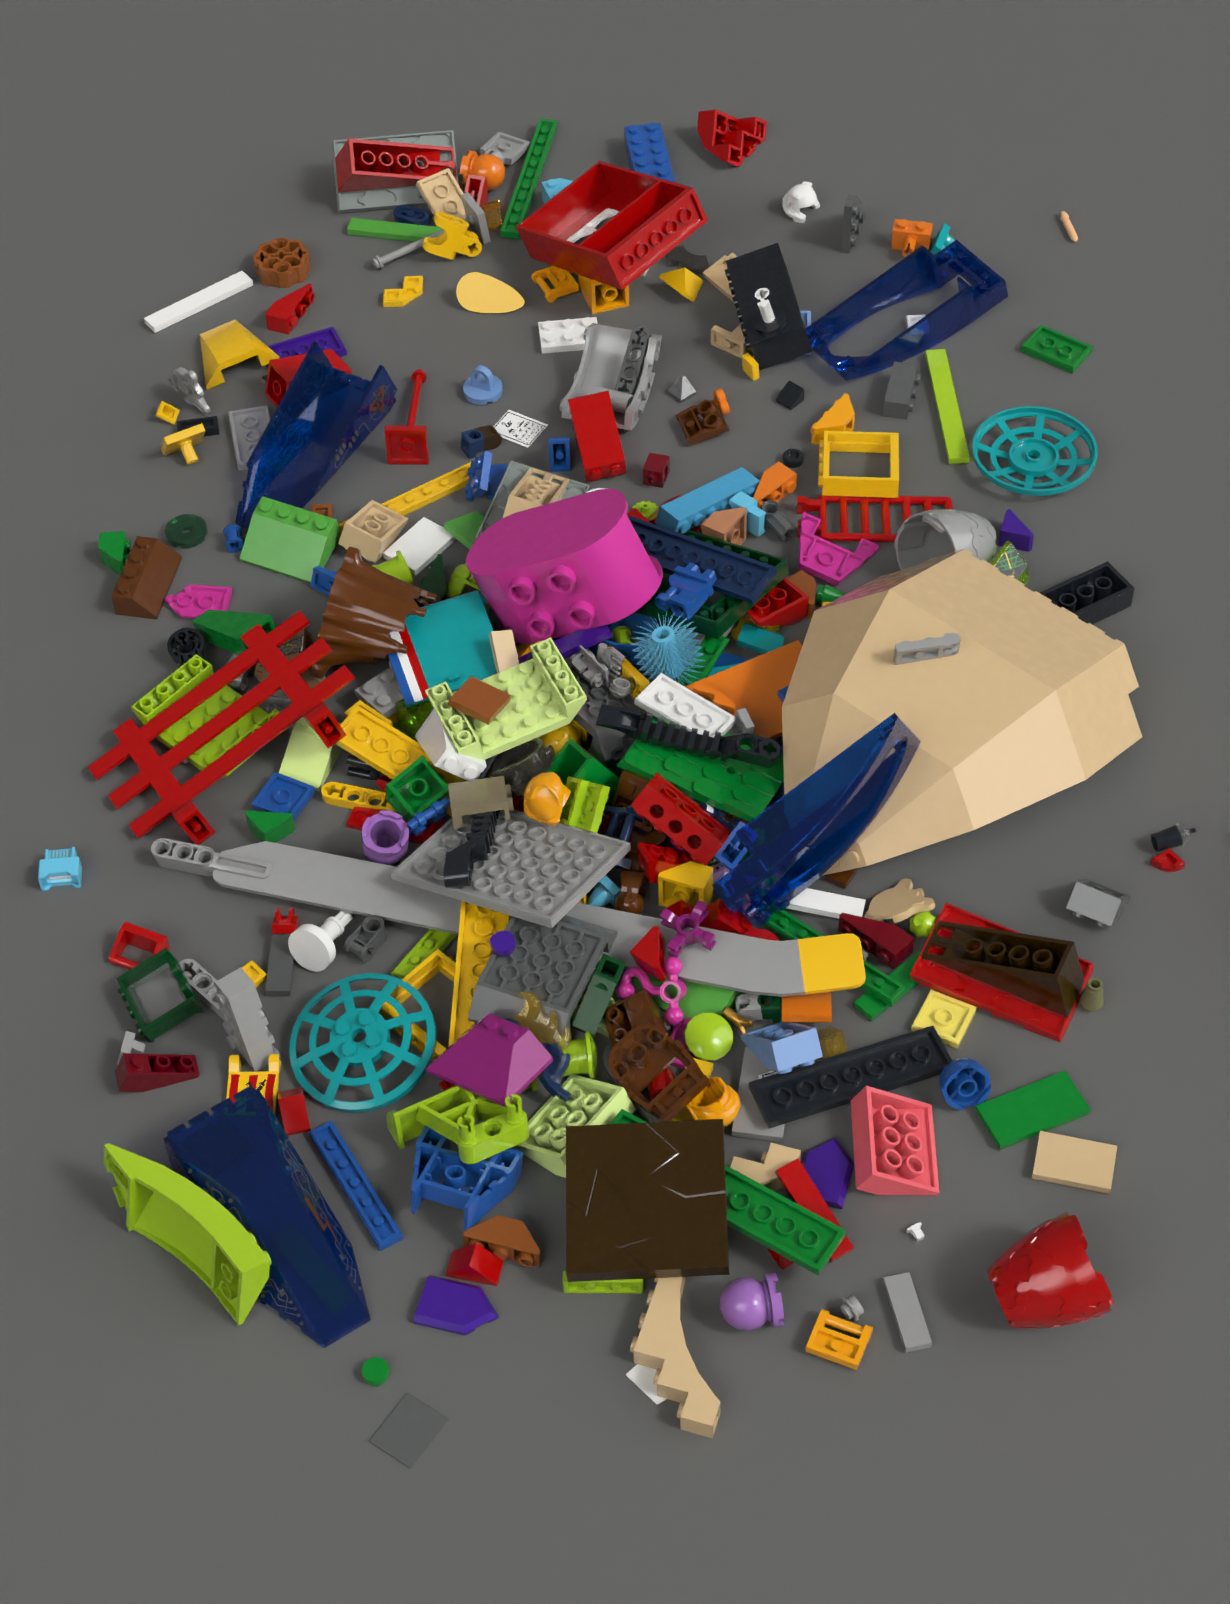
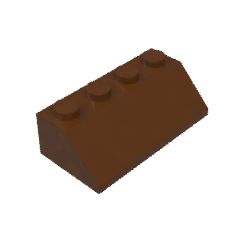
M137 536L111 596L115 614L157 619L164 604V598L168 594L182 560L181 555L158 538Z

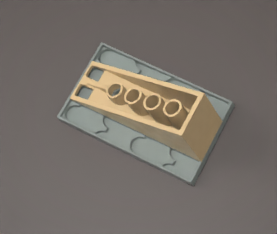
M510 461L475 536L474 542L486 529L506 516L585 494L589 491L590 485Z

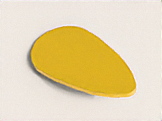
M472 272L463 276L458 282L456 289L459 303L465 309L473 312L506 313L517 310L525 304L524 298L514 288L492 276L479 272Z

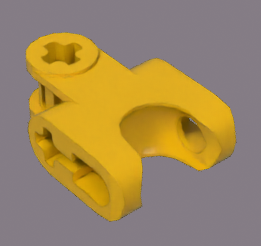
M437 211L433 217L434 222L438 227L444 229V232L436 238H424L422 247L426 252L450 260L455 259L457 252L469 257H475L481 253L482 244L476 233L467 230L469 227L468 222L443 212Z

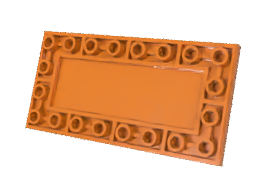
M799 640L697 682L707 685L731 699L736 704L733 716H735L737 710L746 708L755 726L752 734L772 740L783 736V702L777 696L778 690L790 684L802 644ZM695 682L685 687L692 691Z

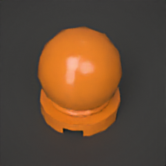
M466 151L468 155L463 156L460 166V174L463 175V181H460L461 187L466 186L468 174L486 177L488 191L495 190L502 185L505 179V167L499 157L492 154H481L478 156L476 151Z

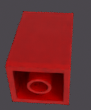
M332 349L269 360L265 395L281 413L285 410L287 415L302 409V407L313 404L312 399H315L317 402L348 388L350 378L352 377V370ZM313 360L318 361V363L315 362L317 366L315 369L317 382L315 383L317 385L300 387L301 378L303 379L306 374L304 368L308 370ZM287 404L290 407L289 411H287L285 408Z
M609 391L568 399L572 427L586 482L626 474L624 453Z

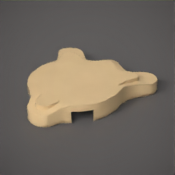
M905 878L900 880L895 887L877 894L870 902L865 918L884 922L883 919L893 918L894 923H897L916 913L933 910L935 902L932 898L924 897L922 888L912 889V880Z

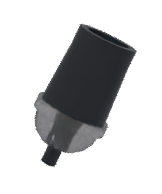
M1173 824L1172 827L1151 834L1153 848L1156 852H1160L1169 848L1185 846L1191 839V833L1196 832V829H1189L1184 824Z

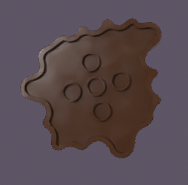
M349 546L342 567L336 573L329 593L328 603L323 613L322 626L317 635V640L322 637L333 651L312 665L310 675L322 679L333 665L344 663L376 665L378 659L389 660L388 654L400 652L407 654L408 645L401 644L391 638L390 632H404L406 617L410 615L424 617L427 609L421 607L430 605L424 599L436 602L437 595L388 575L367 564L362 559L360 550Z

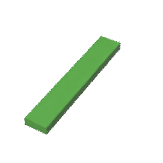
M351 218L347 234L415 242L442 230V228Z

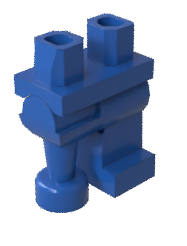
M691 562L685 568L677 566L674 569L675 573L669 577V589L666 593H659L654 598V603L660 610L668 611L671 607L674 616H681L680 618L688 621L705 603L708 597L714 594L712 585L717 580L713 570L707 569L701 574L699 567Z

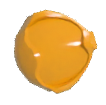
M554 772L540 773L533 777L525 788L524 813L531 819L554 827L560 822L562 808L567 802L571 790L563 785L560 777Z
M708 1077L711 1086L709 1088L705 1087L685 1107L689 1110L693 1120L723 1119L724 1127L734 1121L741 1106L740 1097L720 1077Z

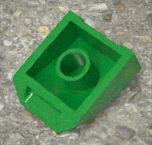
M423 755L385 786L387 801L402 816V819L410 821L416 813H422L430 808V804L435 801L439 802L444 798L449 799L448 785Z

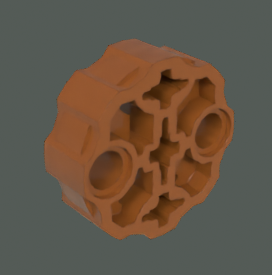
M283 237L275 238L270 242H264L257 247L258 251L253 255L256 276L261 279L262 284L288 288L307 279V274L311 271L309 250L303 246V242Z

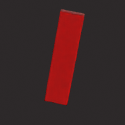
M798 1158L775 1171L776 1176L793 1202L841 1227ZM847 1235L829 1259L830 1263L854 1249Z

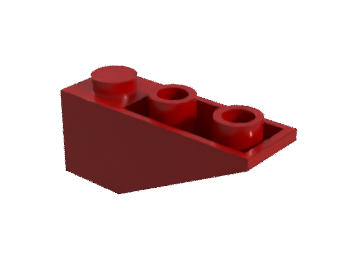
M309 283L272 304L265 314L268 330L290 334L292 329L297 326L300 318L305 315L307 308L314 302L315 294L312 284Z

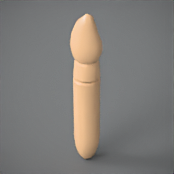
M1061 211L1060 219L1070 239L1073 242H1077L1078 236L1069 220V215L1065 211Z

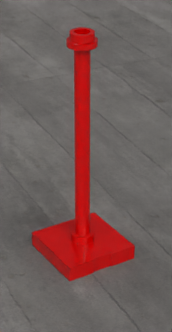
M421 369L415 370L411 376L414 385L406 426H385L388 464L429 465L427 427L415 426L421 386L426 381V374Z

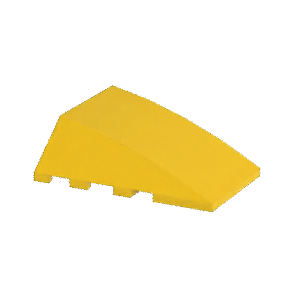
M236 319L199 334L207 390L225 382L221 370L253 356L257 357L261 366L269 364V360L279 358L273 350Z

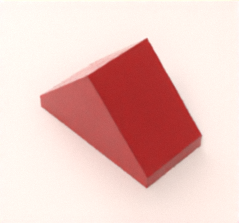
M468 174L464 193L468 192L481 209H483L488 200L487 178Z
M654 926L634 946L630 953L636 965L658 980L666 981V972L663 968L665 961L664 937L659 927Z
M299 1087L278 1092L285 1136L311 1131L303 1088Z
M474 1243L452 1251L446 1277L497 1286L504 1261L479 1244Z

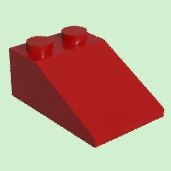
M784 578L745 615L759 627L792 625L807 617L809 596L788 579Z

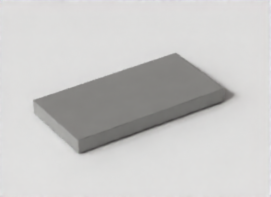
M268 405L229 411L228 416L238 471L250 469V466L253 468L267 466L271 458L277 453L273 430L269 426L271 419ZM267 428L271 431L270 435L266 433Z
M745 1047L738 1088L741 1106L733 1121L732 1136L783 1142L785 1124L768 1128L749 1090V1082L758 1080V1075L773 1070L767 1069L748 1047Z

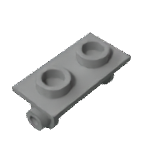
M580 645V653L577 655L573 654L570 657V665L579 674L582 673V677L591 686L600 687L604 683L608 687L609 671L604 664H600L591 651H587Z

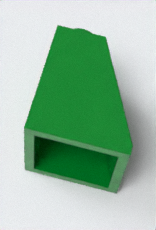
M569 738L543 770V772H554L557 774L565 786L568 776L608 786L610 790L607 801L610 802L614 800L620 780L612 770L571 738Z

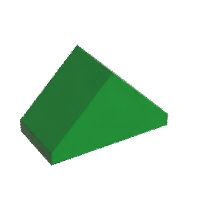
M246 810L248 828L261 842L276 843L295 830L292 813Z

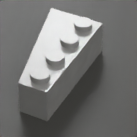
M240 967L215 982L217 989L215 997L221 1005L218 1010L225 1021L222 1025L228 1034L226 1037L227 1043L231 1049H237L254 1072L269 1064L270 1054H279V1051L272 1045L275 1040L266 1026L269 1023L261 1009L262 1004L255 984Z

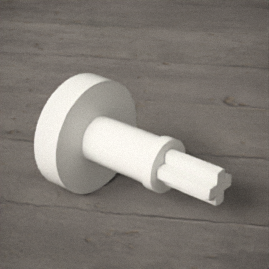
M340 911L334 917H328L320 927L313 924L299 926L288 939L289 950L293 958L302 967L310 971L319 972L326 969L336 956V948L333 941L343 934L344 926L353 919L351 916L353 913Z

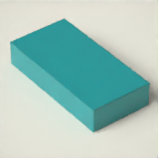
M743 623L736 645L765 654L782 647L785 636Z

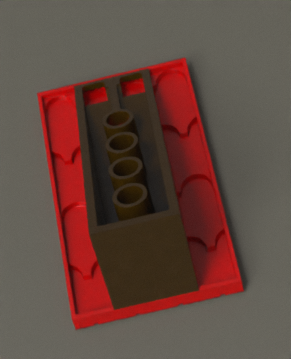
M945 903L910 976L912 980L917 981L922 986L991 1012L993 1016L1023 1026L1025 1030L1061 1042L1073 1017V1013L1079 1004L1080 995L1092 975L1094 966L1093 963L1078 957L1075 943L1072 941L1018 933Z

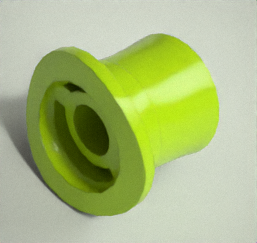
M585 1032V1038L566 1040L562 1050L564 1054H570V1063L562 1077L574 1074H589L590 1079H595L599 1068V1057L590 1032Z

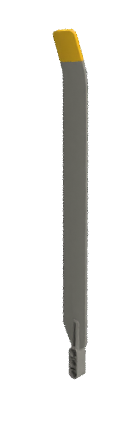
M166 838L157 839L151 845V852L160 867L202 876H213L215 883L221 887L364 916L378 915L383 920L453 934L459 933L461 900L392 880L391 872L396 868L395 866L268 841L225 850L221 853H216L207 846ZM577 903L566 914L576 919L618 931V935L609 953H603L626 963L624 967L626 969L634 966L639 967L636 965L630 951L654 926L659 927L664 937L665 960L671 957L668 954L670 949L667 948V945L676 936L677 931L662 925L661 921L663 919L583 903ZM699 926L702 930L709 931L715 935L713 940L716 941L713 949L710 951L696 942L692 945H685L678 956L682 962V970L678 974V979L757 995L784 997L855 989L861 987L866 979L861 941L858 936L850 933L777 941ZM688 927L683 931H691L693 928Z

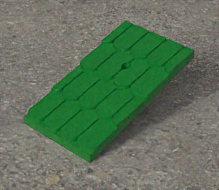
M653 715L652 723L657 724L658 718ZM726 733V734L724 735V737L732 736V735H734V734H730V735H729V734ZM635 739L617 764L618 767L649 780L656 773H659L685 795L754 824L760 818L784 780L783 755L779 754L778 761L773 767L765 768L731 758L727 759L726 762L720 761L721 757L712 760L709 759V756L703 755V757H700L696 753L691 755L684 750L680 752L675 751V748L672 747L667 749L663 748V745H652L651 742L642 743L639 739ZM748 745L740 746L744 750L751 749Z

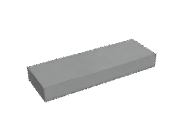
M910 1272L884 1277L883 1283L905 1353L931 1348L932 1340Z

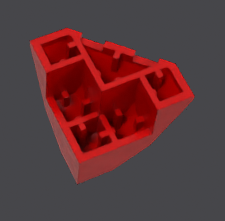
M716 109L700 111L698 114L697 131L704 148L723 162L732 166L739 167L745 157H749L756 150L755 147L765 140L767 121L758 117L738 119Z

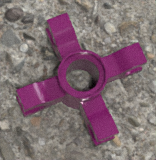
M699 900L691 914H683L680 917L666 908L660 914V918L663 919L661 924L677 931L676 936L667 945V948L670 949L669 955L678 958L685 945H692L696 942L710 951L716 944V941L713 940L715 935L699 928V924L709 914L706 910L707 904ZM688 927L693 928L691 931H683Z

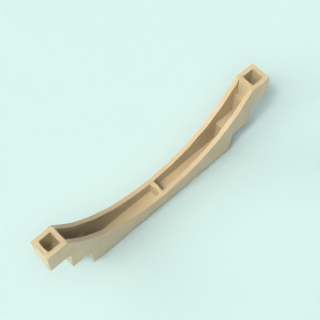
M771 1143L768 1152H763L760 1163L734 1156L731 1166H727L775 1192L784 1188L775 1171L797 1158L801 1160V1150ZM686 1277L655 1278L654 1282L657 1283L655 1290H650L647 1297L646 1305L649 1306L647 1313H642L639 1320L638 1328L641 1329L639 1336L633 1337L630 1352L634 1354V1364L656 1369L653 1384L657 1385V1396L680 1403L677 1418H680L681 1430L713 1439L720 1417V1400L698 1373L686 1346L680 1320V1303Z

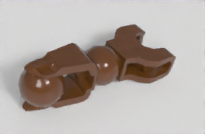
M622 820V823H621V826H620V830H619V837H620V834H621V831H622V828H623V825H624V822H625V821H623V820ZM632 828L628 840L631 850L625 856L627 859L632 860L629 870L622 869L621 893L614 900L615 910L639 915L642 913L646 894V880L648 878L640 866L637 845L641 842L666 847L667 834L660 833L654 829L648 835H640Z

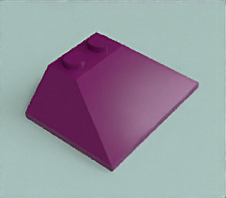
M489 1013L467 1029L426 1068V1072L506 1107L505 1098L509 1096L510 1102H512L511 1094L519 1095L553 1062V1057L529 1029Z

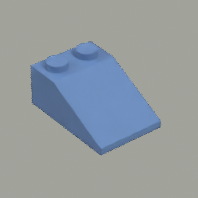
M780 1021L740 1035L741 1040L765 1067L777 1071L778 1074L791 1072L793 1070L792 1067L797 1065H812L815 1063V1059L823 1057L816 1027Z

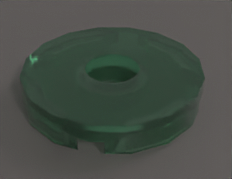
M194 514L177 516L171 519L165 528L167 541L174 547L182 546L184 549L201 544L208 533L205 521L200 516ZM190 530L188 533H182L183 531Z

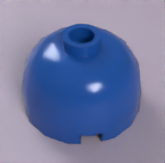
M967 1057L957 1058L950 1061L943 1068L940 1074L939 1086L943 1098L951 1107L965 1110L964 1107L971 1105L974 1108L986 1100L991 1092V1078L987 1070L978 1061Z

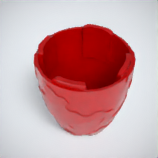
M1068 1212L1036 1226L1014 1242L988 1268V1277L994 1286L998 1301L1011 1327H1059L1101 1317L1111 1311L1110 1306L1114 1303L1112 1295L1103 1275L1100 1272L1094 1271L1085 1251L1088 1243L1076 1215L1069 1216Z

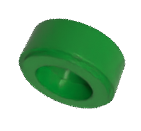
M372 1357L364 1362L362 1376L368 1385L380 1386L389 1378V1366L383 1358Z

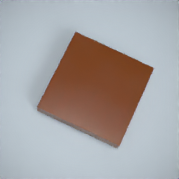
M470 676L449 699L448 705L489 725L510 702L511 695Z

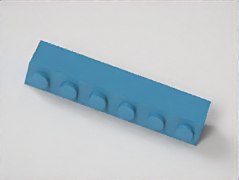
M741 467L660 506L655 523L666 529L685 533L689 529L701 525L713 512L731 509L729 500L738 492L742 491L753 498L760 480Z

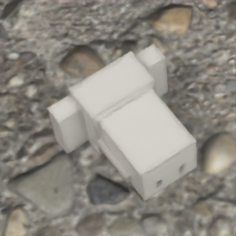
M921 1222L911 1225L906 1230L907 1234H913L916 1241L923 1239L925 1236L920 1229Z

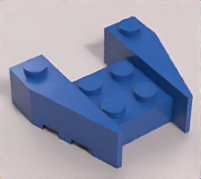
M425 1126L416 1143L411 1189V1213H416L425 1198L464 1210V1229L468 1230L514 1190L522 1175L523 1152L509 1148L493 1155L489 1162L482 1160L475 1164H466L460 1160L458 1152L450 1150L449 1139Z

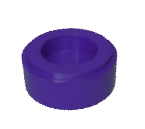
M499 931L493 934L490 939L492 952L498 956L510 955L516 947L513 934L508 931Z

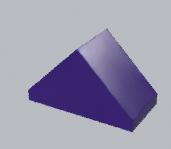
M1010 509L1006 510L1000 530L999 546L1008 548L1012 545L1017 550L1031 551L1034 534Z

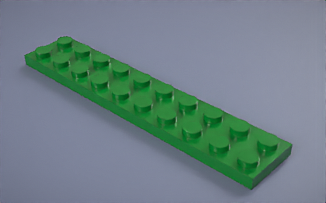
M621 1109L610 1124L647 1122ZM725 1165L728 1226L819 1276L846 1236V1230Z

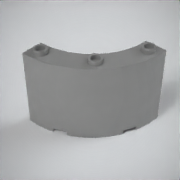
M592 323L585 329L583 336L585 345L579 369L574 374V383L571 389L560 402L561 418L571 419L568 399L589 395L594 385L615 390L633 330ZM641 332V334H637L639 337V345H641V337L646 336L644 332ZM651 333V337H649L647 353L635 389L634 398L626 409L625 414L613 411L617 428L632 430L639 421L638 413H643L655 376L652 368L654 361H658L662 335ZM638 349L633 350L630 357L633 359L639 358L641 351ZM633 368L625 371V377L627 378L635 375V369ZM623 380L622 382L625 383V389L621 392L629 393L626 389L627 382Z

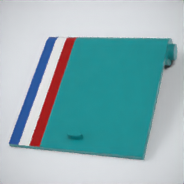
M478 590L421 607L427 609L424 617L410 615L406 617L404 632H390L391 638L401 644L408 645L407 654L400 652L388 654L406 707L429 701L425 690L443 682H447L451 691L454 692L470 676L483 680L497 674L489 639V633L493 631V628L484 606H487L485 597L482 593L479 594Z

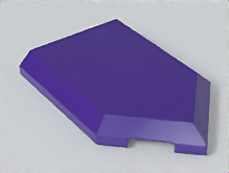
M833 1137L805 1151L801 1163L827 1205L842 1209L854 1163L837 1139Z
M430 1275L427 1278L414 1315V1324L467 1335L475 1331L476 1327L486 1322L490 1323L498 1319L499 1316L481 1287Z

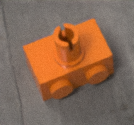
M895 219L892 229L891 249L902 250V254L907 257L908 252L909 257H912L914 252L929 254L933 223Z

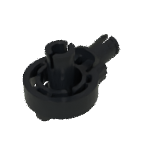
M182 628L170 636L167 649L172 660L179 664V667L183 665V660L186 663L196 654L205 660L206 642L198 630Z

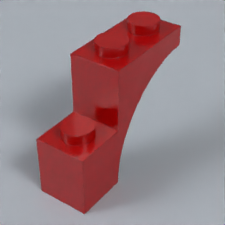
M681 899L666 909L680 917L683 914H691L694 907ZM720 899L707 905L706 910L709 914L699 924L700 927L741 935L753 929V921Z

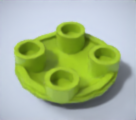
M701 1013L694 1016L688 1022L683 1033L689 1051L700 1060L707 1062L724 1057L730 1051L733 1043V1031L729 1023L722 1016L715 1013Z

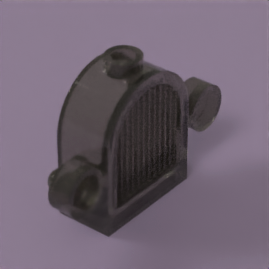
M534 738L498 754L494 761L491 777L504 776L505 785L510 784L514 795L521 796L524 794L528 782L533 777L547 772L554 763L553 758L556 757L555 751L551 745L545 746L542 739Z

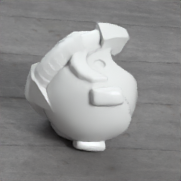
M804 181L802 184L793 186L782 199L783 210L795 222L804 223L806 220V215L800 212V208L811 206L813 209H817L820 207L810 182Z

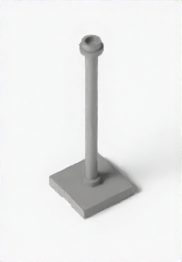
M468 192L462 194L466 219L464 220L468 222L483 244L491 242L485 212ZM444 229L439 230L426 237H439L444 232ZM424 238L382 257L376 255L372 259L375 268L383 269V264L421 248Z

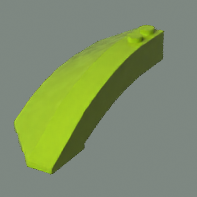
M110 1143L105 1144L103 1163L107 1173L111 1172L115 1178L117 1186L112 1188L119 1207L125 1206L126 1208L125 1223L128 1231L134 1230L178 1258L207 1285L237 1325L243 1324L269 1279L271 1265L269 1254L259 1247L252 1233H248L243 1225L224 1206L200 1187L162 1164Z

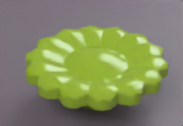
M642 501L632 507V509L635 507L646 518L659 508V506L650 501Z

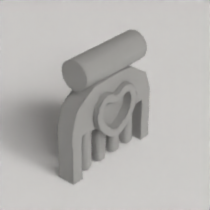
M600 643L596 660L607 667L609 671L608 680L612 683L615 678H619L616 676L620 675L618 670H621V666L618 664H623L622 660H625V656L615 648H607V644Z

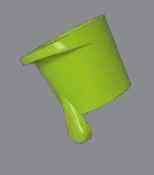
M399 550L396 551L395 557L379 565H371L388 575L413 585L410 570Z

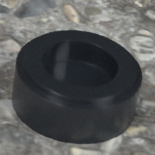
M798 449L786 450L783 453V464L789 468L800 467L803 464V453Z

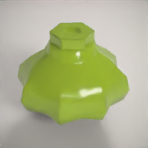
M930 911L916 913L909 918V931L914 933L917 939L922 937L928 938L937 917L933 916Z

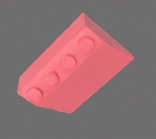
M865 1086L850 1101L856 1189L876 1195L937 1196L940 1192L932 1105Z

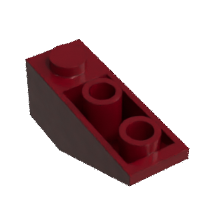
M846 913L839 915L838 930L841 934L850 933L858 936L862 949L873 954L882 964L888 965L893 970L913 953L914 938L895 924Z
M123 1053L115 1070L119 1092H146L192 1080L200 1075L195 1055Z

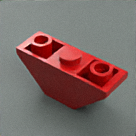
M641 842L637 845L640 866L650 883L658 884V875L662 871L689 861L696 862L691 858L688 851Z

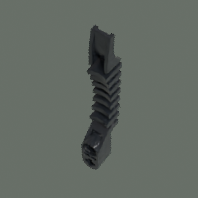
M602 704L596 721L597 726L620 731L634 740H641L642 743L651 742L652 745H663V748L667 749L672 747L675 748V751L680 752L684 750L688 754L696 753L700 757L705 755L709 756V759L712 760L721 757L720 761L726 762L727 759L731 758L770 768L777 763L780 754L779 744L769 738L750 733L724 737L721 736L720 732H715L714 737H709L710 731L704 730L703 735L697 734L698 729L692 728V731L689 732L686 731L687 726L681 725L680 729H676L673 722H669V726H664V719L658 718L657 724L652 723L653 714L647 713L646 720L643 721L641 720L642 712ZM748 745L751 749L744 750L740 746Z
M490 768L484 778H489ZM500 810L476 814L477 819H474L476 826H471L472 833H466L468 841L446 853L444 864V884L446 888L471 886L474 863L488 860V853H491L490 846L493 843L492 839H494L495 826H497Z

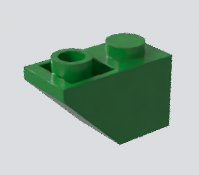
M125 531L102 532L99 534L98 545L102 563L121 575L129 556L128 552L132 549L131 540H127Z

